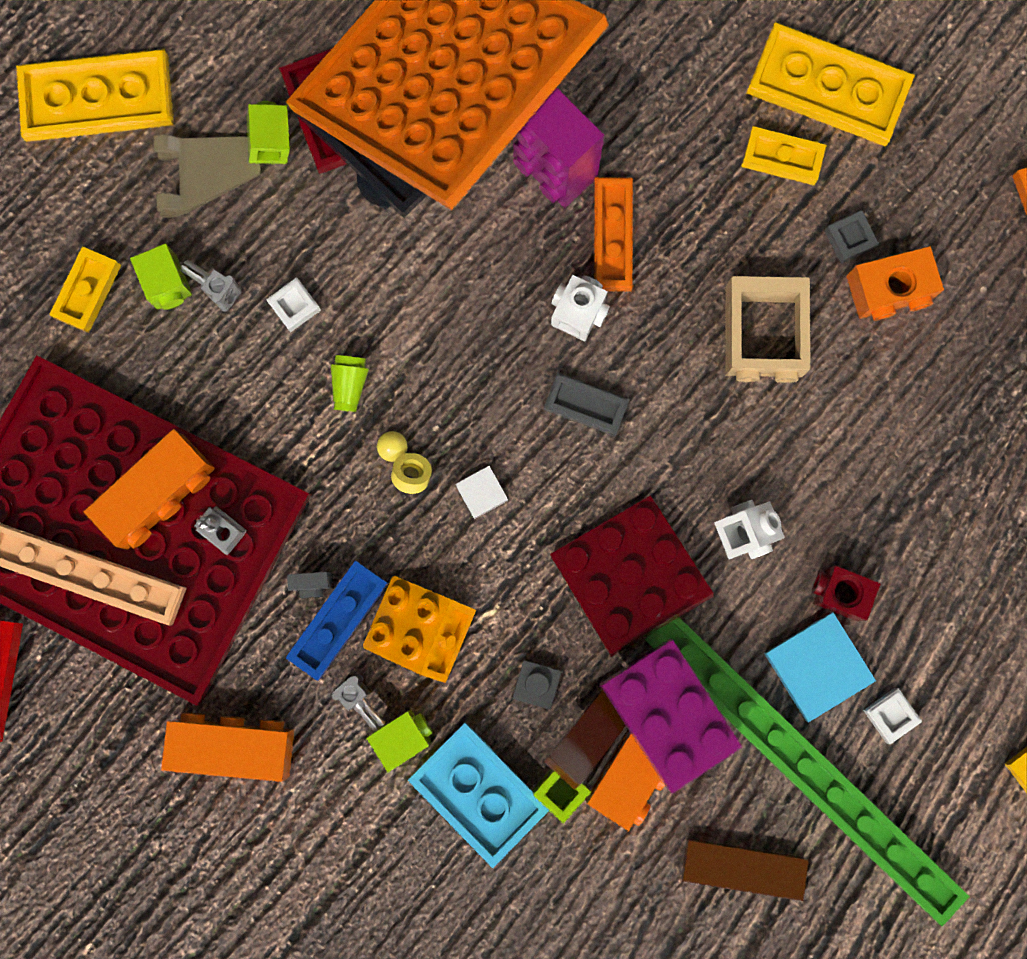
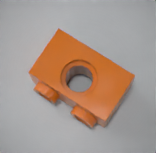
M931 246L856 265L846 276L859 319L872 316L873 321L882 320L895 315L896 309L908 306L910 311L921 310L933 305L932 300L944 291ZM888 281H897L902 286V294L893 292L889 287Z

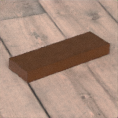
M603 689L544 760L574 790L582 784L626 727Z
M687 838L681 879L683 882L803 901L809 860L805 857Z

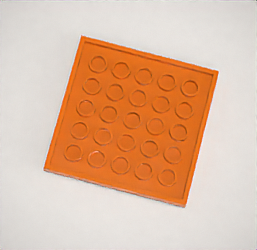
M374 0L288 98L286 103L298 115L452 210L609 25L605 14L576 0Z

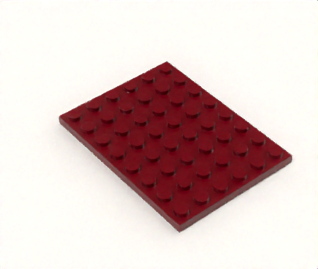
M36 355L0 419V523L185 587L186 591L173 626H169L0 566V603L196 706L201 705L311 494ZM175 429L183 434L213 465L215 469L209 474L210 481L194 494L189 492L179 502L181 507L172 517L165 521L160 519L150 529L152 533L143 544L137 548L130 547L129 549L115 547L84 511L168 433ZM217 506L247 530L228 555L196 531L197 528L194 527L197 519H200L199 516L203 515L209 507L213 509ZM224 529L221 533L224 541L230 537L229 529Z

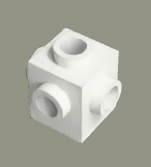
M572 275L568 285L566 286L561 283L553 297L551 304L556 306V309L552 315L551 326L586 342L593 325L601 327L610 306L604 304L608 291L602 289L603 285L591 277L582 276V278H578Z
M753 500L746 501L730 508L733 515L714 522L728 559L745 553L749 554L750 559L760 557L773 551L771 543L785 538L781 529L780 518L773 510L770 501L758 506L754 505Z

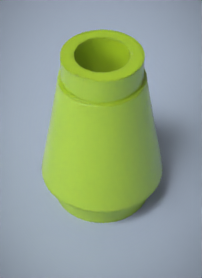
M335 355L334 365L330 364L334 410L357 412V405L359 404L369 371L368 368H365V358Z

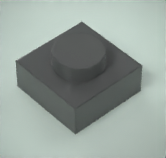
M862 211L827 226L824 230L841 264L869 252L879 245Z
M329 572L287 574L288 591L299 592L300 599L323 597V590L334 589L333 574Z
M523 660L512 699L551 710L561 671Z

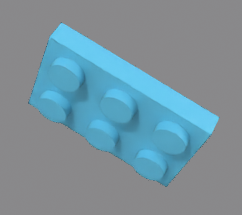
M466 722L408 779L413 787L492 868L549 811L533 796L532 789Z

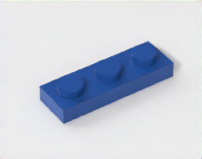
M355 560L288 653L286 659L315 680L320 681L389 583Z

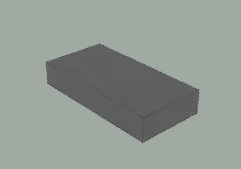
M557 372L544 410L615 437L629 399Z

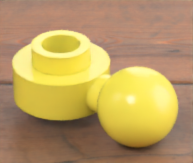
M389 431L384 433L378 439L377 451L384 460L394 462L391 473V480L394 486L400 491L409 494H416L425 490L432 474L429 461L419 454L406 453L408 444L405 437L399 432Z

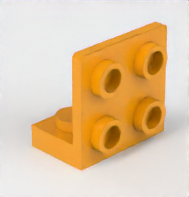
M393 576L363 643V648L419 675L446 683L476 610L397 576Z

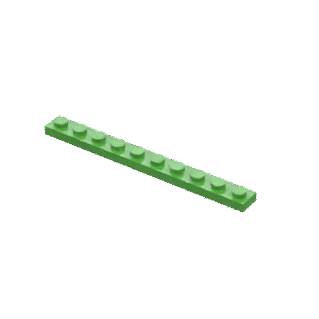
M679 617L644 639L653 649L666 640H673L721 715L939 925L943 927L970 897Z

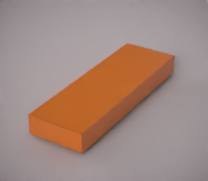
M595 177L594 279L599 281L603 285L602 289L606 291L631 292L633 267V178Z

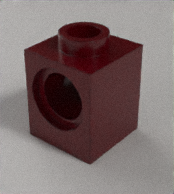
M838 566L827 567L825 572L820 571L814 581L812 593L816 594L813 604L855 621H867L881 583ZM840 581L847 584L850 589V598L846 603H841L835 596V587Z

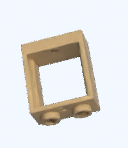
M732 276L726 285L725 376H736V381L739 382L759 381L760 376L775 377V382L779 383L799 381V377H803L810 370V278ZM741 302L795 303V359L742 358Z

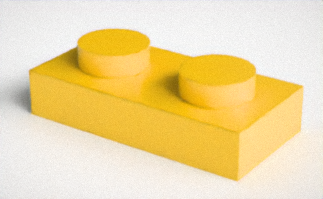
M752 126L741 167L815 185L819 177L826 144Z
M82 246L49 315L54 319L89 333L121 264L116 260Z

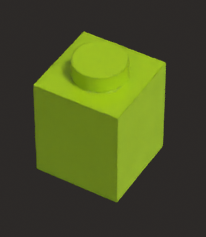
M271 101L248 104L246 121L249 163L287 164L290 150L287 106L277 105Z
M166 243L130 258L147 301L156 309L162 308L167 310L178 307L184 302L185 298L193 295L186 277L181 271L177 255Z
M410 709L366 739L388 773L430 746L432 742L428 736L433 731L421 713L415 716Z
M552 769L532 789L533 796L563 824L591 793L589 786L584 782L574 790Z

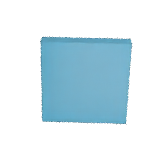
M833 612L825 615L764 653L806 722L814 720L876 681Z

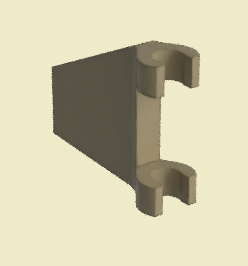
M169 135L154 136V151L158 152V160L178 158L180 195L170 193L156 194L157 210L160 211L161 217L172 218L187 214L261 175L260 163H249L247 136L179 138Z

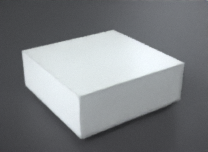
M295 278L266 299L290 332L321 311L298 278Z
M490 466L455 484L474 519L508 501Z
M899 688L892 689L863 710L887 744H892L922 722Z

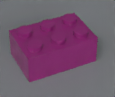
M556 87L513 138V162L521 173L527 177L531 174L540 183L539 188L552 203L558 201L566 208L594 182L595 177H598L604 134Z
M673 640L664 641L600 683L603 691L664 786L672 794L742 748V745Z

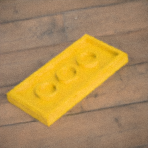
M774 22L746 94L886 146L891 139L915 75Z
M165 49L16 66L21 137L26 142L174 125L169 61Z

